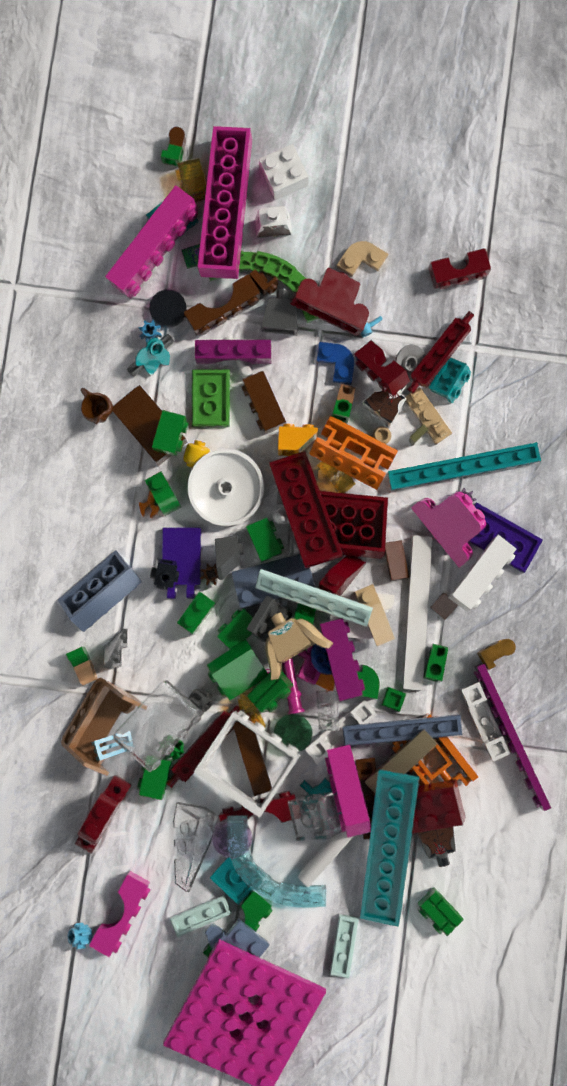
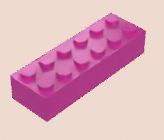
M175 185L105 276L116 289L129 299L139 293L140 286L144 281L146 282L150 279L155 266L158 267L162 263L165 253L173 249L175 240L185 233L189 222H193L198 216L199 210L194 199Z

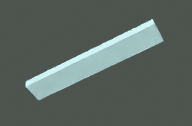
M262 569L259 572L255 587L366 627L373 607Z

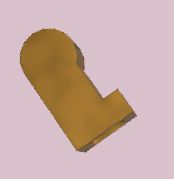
M502 639L479 651L477 654L487 670L496 667L495 660L503 656L512 655L516 650V645L510 639Z

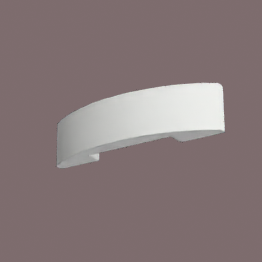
M480 682L461 689L470 715L491 760L494 762L510 755L509 748L488 706L487 698Z
M363 700L305 748L306 752L316 764H319L328 756L327 750L337 748L344 742L342 726L366 724L377 714L366 700Z

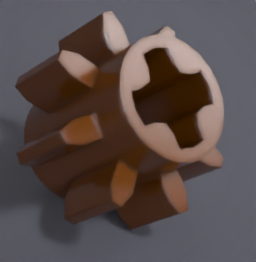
M206 563L207 568L205 570L200 569L204 573V576H201L200 579H207V586L210 582L217 586L216 581L219 579L216 569L217 564L215 563L213 567H210ZM215 570L214 573L217 576L212 577L210 580L209 576L207 575V572Z

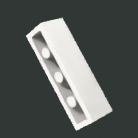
M495 536L448 598L466 612L471 609L475 610L481 603L479 598L482 594L486 595L493 587L491 582L494 578L497 580L503 574V566L505 564L509 565L515 558L513 553L516 551V548L501 536Z

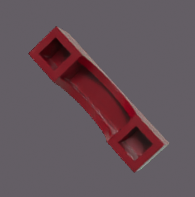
M290 791L279 793V797L273 798L264 811L275 815L281 823L301 818L295 792L290 793ZM266 797L260 798L258 803L262 804ZM242 805L235 809L233 806L223 808L218 816L224 839L243 834L246 822L254 813Z

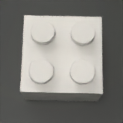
M293 144L259 159V169L274 200L308 186L309 176Z

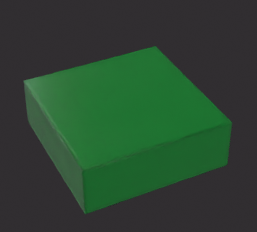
M388 687L381 705L400 712L406 693Z

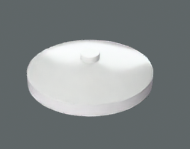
M220 449L204 455L196 462L188 477L187 492L193 509L204 520L220 526H232L246 521L257 511L264 495V480L259 467L249 456L237 450Z

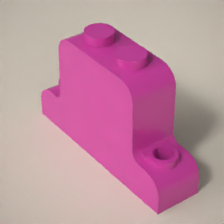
M460 491L455 492L439 505H436L430 498H423L412 506L411 509L460 568L473 555L468 541L479 534L486 526L484 514L475 508L472 504V499L467 494Z

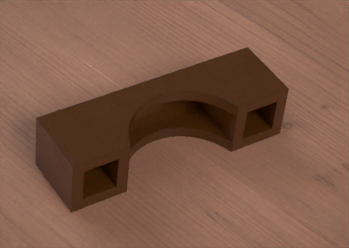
M249 274L232 283V297L224 306L209 308L198 303L184 311L185 318L196 336L199 334L205 335L211 330V327L216 324L217 326L222 325L227 321L228 317L232 315L237 316L245 307H252L259 302V299H261L260 292Z

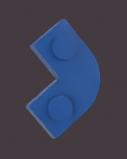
M319 342L317 362L335 364L333 383L352 385L354 357L351 351L340 344Z

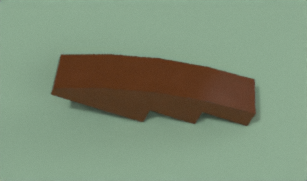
M247 712L246 714L249 716L248 720L252 722L250 712ZM236 721L233 728L253 794L257 796L270 792L272 785L257 735L239 721Z

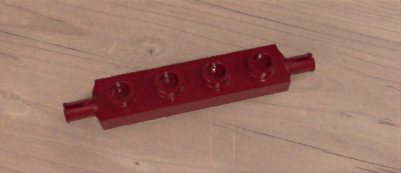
M468 311L463 319L455 318L410 375L413 382L407 388L409 392L413 394L419 386L427 388L471 332V326L468 323L474 317L472 312Z
M236 704L230 712L223 710L171 767L173 776L166 783L170 788H173L178 780L186 783L194 774L195 769L231 714L235 711H241V707Z

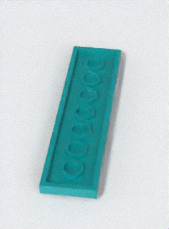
M379 769L360 919L399 927L419 777Z

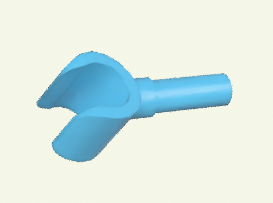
M379 316L372 322L366 323L364 330L361 332L362 337L372 334L371 327L382 321L383 318Z

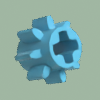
M75 923L74 928H71L68 932V942L72 947H76V949L86 948V944L92 941L91 928L88 925H84V923Z

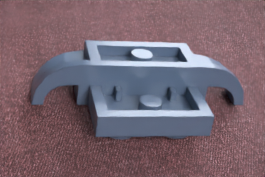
M240 919L235 922L228 932H225L215 924H211L205 931L212 950L218 939L260 958L270 946L267 940Z

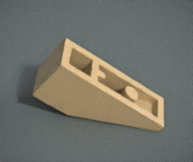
M371 584L355 591L354 595L358 603L373 607L368 628L376 646L395 639L374 585Z

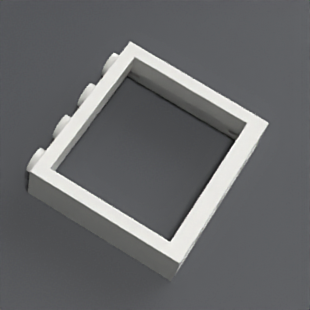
M235 711L229 717L194 773L260 818L301 755L298 754L299 750L293 745L288 744L286 746L282 743V738L275 733L270 735L264 731L266 727L259 722L254 724L248 720L249 716L246 713ZM236 721H239L292 757L262 804H259L206 767Z

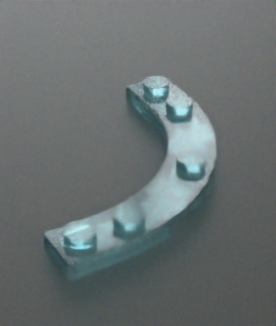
M227 816V839L230 858L238 875L253 891L270 901L286 906L326 907V885H311L307 887L305 885L288 884L282 881L279 883L273 880L260 866H257L248 845L247 816Z

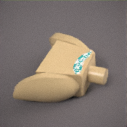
M281 612L274 615L271 619L276 628L268 632L269 637L265 644L271 680L279 678L282 663L314 644L323 648H330L333 642L326 639L306 620L291 618L286 621Z

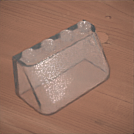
M165 680L153 690L115 732L113 739L147 771L151 772L158 768L161 760L174 750V746L180 740L187 736L191 727L199 723L204 712L170 681Z

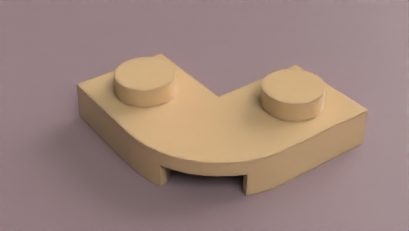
M359 241L352 244L338 262L337 268L353 277L362 262L379 271L387 259L388 253L370 242Z

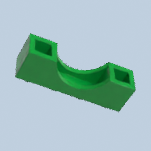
M255 887L241 904L245 914L244 923L255 932L260 927L258 923L261 919H266L273 911L271 909L272 901ZM208 943L203 950V954L209 958L212 948Z

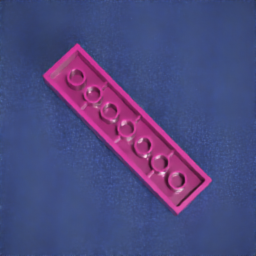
M213 126L198 270L201 277L238 279L252 150L250 128Z

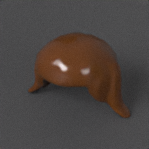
M82 387L81 393L84 395V399L81 403V412L84 418L94 424L104 423L112 414V401L105 394L92 393Z

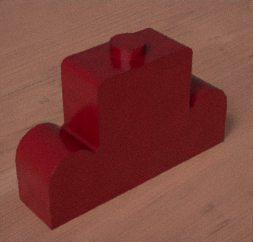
M327 268L321 275L318 285L313 279H304L296 288L290 302L291 305L355 336H358L364 330L369 317V310L364 304H354L361 284L348 277L347 274L331 268Z

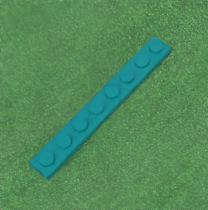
M535 442L392 470L387 473L390 488L393 491L541 461L538 443Z

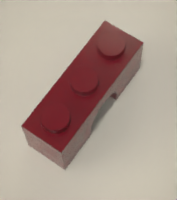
M486 249L467 252L464 258L466 263L464 269L454 268L450 263L449 257L430 262L429 272L434 289H447L456 283L463 285L475 278L476 280L485 279L491 271Z
M372 340L354 353L357 360L355 362L356 366L361 371L365 370L367 376L373 382L376 380L384 392L388 391L393 396L410 382L406 370L395 360L386 366H382L387 362L383 350Z

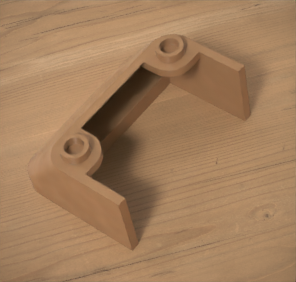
M98 678L93 683L63 734L61 744L83 766L108 776L109 772L101 765L105 759L96 760L97 754L94 753L95 748L91 742L107 737L121 712L128 714L136 706L146 710L147 706L135 696L111 682ZM106 750L101 751L102 755L106 754Z

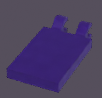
M163 528L162 559L176 561V571H179L178 582H174L173 588L168 587L167 598L176 599V585H187L186 598L194 599L195 585H201V528Z

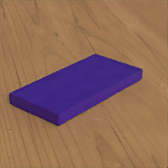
M476 502L474 506L484 514L486 526L468 542L484 551L495 536H501L516 548V551L513 553L515 558L509 565L525 573L543 539Z

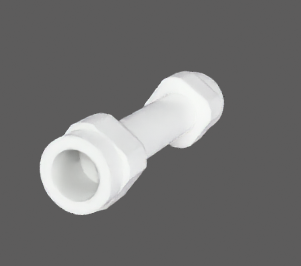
M229 335L222 340H234L232 335ZM235 360L243 379L253 375L249 365L246 366L244 361Z

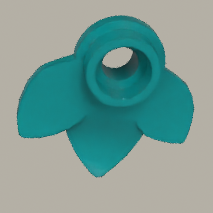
M151 338L146 343V347L138 351L135 358L136 366L143 365L150 375L156 372L160 364L169 365L170 353L164 349L163 342L158 338Z

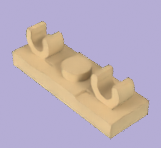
M420 387L413 394L410 393L406 396V403L420 423L428 428L427 433L436 445L452 434Z

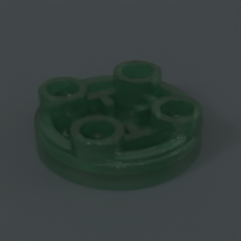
M287 714L281 717L274 727V733L282 738L281 742L286 746L288 744L293 745L299 750L298 752L303 751L312 740L311 725L305 717L299 714Z

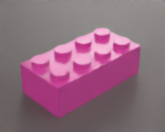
M346 745L327 750L328 757H325L328 775H332L329 776L332 792L336 794L334 795L337 813H342L338 814L342 832L346 831L347 838L371 832L370 821L351 746Z

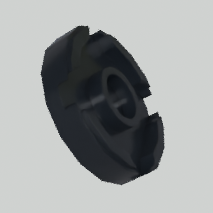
M168 289L157 292L152 297L149 305L152 319L158 325L166 327L179 325L185 318L184 311L187 310L183 296L179 292Z

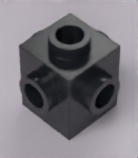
M157 558L156 565L151 568L150 578L153 579V584L157 588L166 590L168 587L173 588L174 582H178L179 571H176V561Z

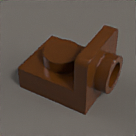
M256 269L249 274L263 296L271 295L277 290V277L268 282L265 275L258 273Z

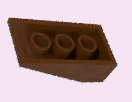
M138 385L113 406V412L155 463L160 466L172 456L154 451L152 448L162 410L145 390ZM182 435V439H181V440L184 441V442H183V446H184V445L187 443V440H186V438Z

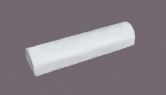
M340 827L299 873V879L307 887H310L353 837L347 838L346 831L342 832Z

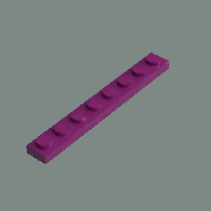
M481 663L474 666L476 670L474 675L477 681L482 683L484 694L492 704V707H490L491 712L495 718L498 717L501 723L498 725L502 735H506L508 738L507 746L511 754L515 753L517 761H515L516 766L520 772L523 771L526 777L523 779L527 789H531L534 794L532 800L537 808L540 807L543 811L551 809L485 664Z

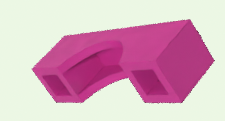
M129 871L118 891L124 902L123 917L111 924L101 923L89 944L91 948L109 958L112 952L117 953L122 944L119 939L122 934L127 935L131 927L129 923L131 917L136 918L141 909V906L138 905L141 899L145 900L151 890L148 888L150 881Z

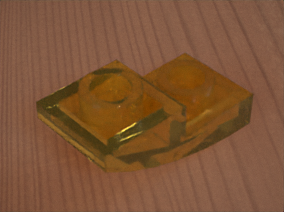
M241 693L239 695L240 698L237 699L240 710L244 709L245 713L253 711V715H251L252 722L254 724L259 722L266 727L261 712L245 693Z

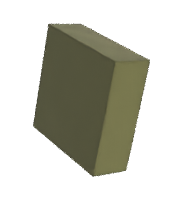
M421 425L410 436L409 442L414 445L428 431V428L425 425Z

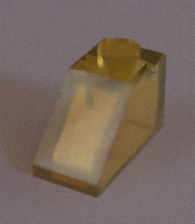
M323 461L316 467L338 493H346L356 484L351 476Z

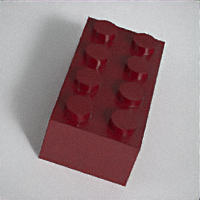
M456 779L418 786L412 834L462 826L464 824L466 815Z

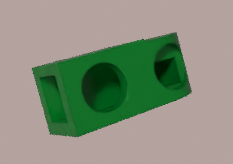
M432 643L423 679L439 683L443 681L448 647Z

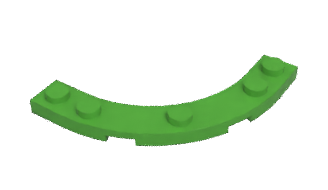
M241 251L239 272L254 271L256 269L257 272L274 278L277 277L293 294L299 284L304 279H307L295 266L280 257L260 251ZM209 277V280H210V281H213V280H215V279H218V278H210V277ZM302 310L307 323L319 319Z

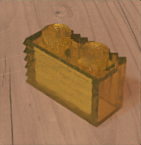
M195 158L177 163L178 169L175 172L178 181H182L183 187H180V189L190 195L195 202L205 200L207 185L200 159Z

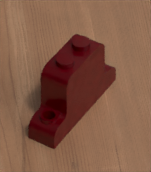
M117 775L112 778L80 828L75 845L90 854L93 853L131 788V783ZM115 786L120 787V793L114 792ZM84 840H86V841L89 842L90 844H89V845L85 844V843H84Z

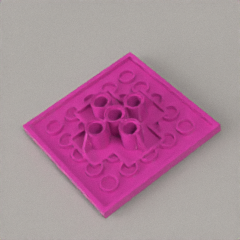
M218 939L167 1033L163 1046L250 1085L275 1086L325 996L326 988Z

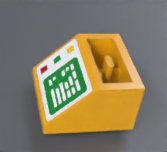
M294 424L279 426L278 456H290L303 452L317 439L318 428H314V425L304 424L302 427H295Z

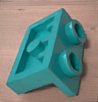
M450 357L429 386L430 391L446 397L450 403H453L460 396L464 384L470 379L471 371L468 365Z

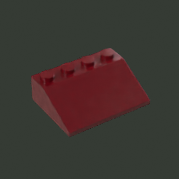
M320 491L342 554L345 556L382 559L386 545L388 497Z

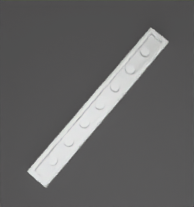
M413 535L403 689L423 690L432 537Z

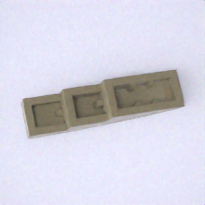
M422 729L411 741L406 742L394 755H391L364 782L376 793L379 769L406 774L438 743Z

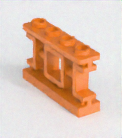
M330 415L321 432V435L328 438L327 441L317 437L309 454L377 490L386 475L385 472L378 469L379 465L388 470L398 450ZM345 448L361 455L362 458L359 459L345 452Z
M427 713V714H426L425 716H423L422 718H427V717H432V716ZM447 736L437 737L442 745L439 746L437 744L434 747L446 761L444 764L430 773L420 760L416 766L409 770L410 773L414 771L417 774L420 785L429 784L424 777L426 774L431 780L438 775L444 781L460 779L465 786L479 777ZM406 740L392 742L394 745L392 747L393 751L396 753L401 748L400 744L403 743L404 745ZM450 755L466 774L465 778L460 772L451 777L446 771L453 764L449 759Z

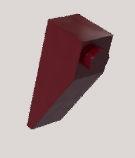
M346 556L324 576L319 583V589L341 596L366 565V562L355 556Z

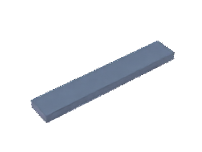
M460 714L342 726L344 746L412 740L422 729L432 738L462 735Z

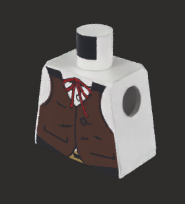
M285 206L258 209L255 217L257 238L292 235L290 215Z
M407 385L393 396L388 391L384 392L379 387L363 401L362 406L390 428L406 401V397L402 395V392L407 388Z

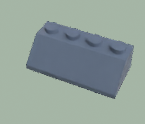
M115 550L61 596L58 602L69 619L81 631L85 632L103 615L107 614L112 607L122 601L126 595L136 589L142 583V580Z
M300 554L232 572L241 609L262 604L266 596L274 600L283 598L255 588L261 569L315 587L310 567L305 569Z

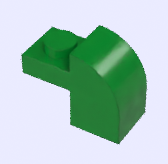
M162 471L145 480L156 503L165 516L182 507Z
M362 664L361 672H357L358 679L363 680L365 690L362 691V696L378 699L379 677L371 667Z

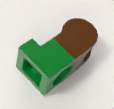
M173 127L169 131L170 141L168 150H162L161 160L163 164L180 167L186 145L185 132L180 127Z

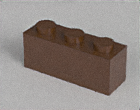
M264 371L242 379L243 386H241L244 396H249L251 402L248 404L252 414L256 413L258 416L256 423L260 431L264 430L265 434L279 429V426L286 424V420Z

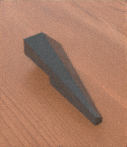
M122 629L104 646V668L121 667L122 647H127L128 629Z

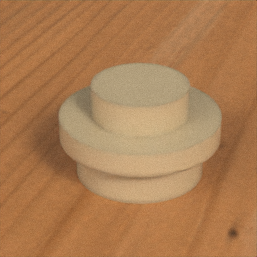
M379 426L373 431L372 437L387 444L391 440V432L387 427Z

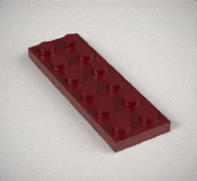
M306 451L269 462L305 569L343 557Z

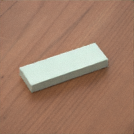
M225 894L170 917V921L176 936L180 937L232 914Z
M339 914L329 973L331 976L349 979L358 917Z

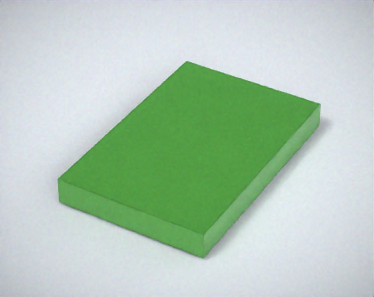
M230 369L192 370V427H230Z

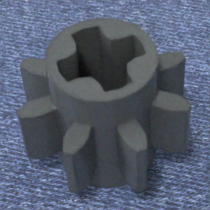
M204 688L201 690L195 689L189 696V701L191 702L189 707L198 713L200 711L206 712L212 706L213 701L210 699L212 694Z

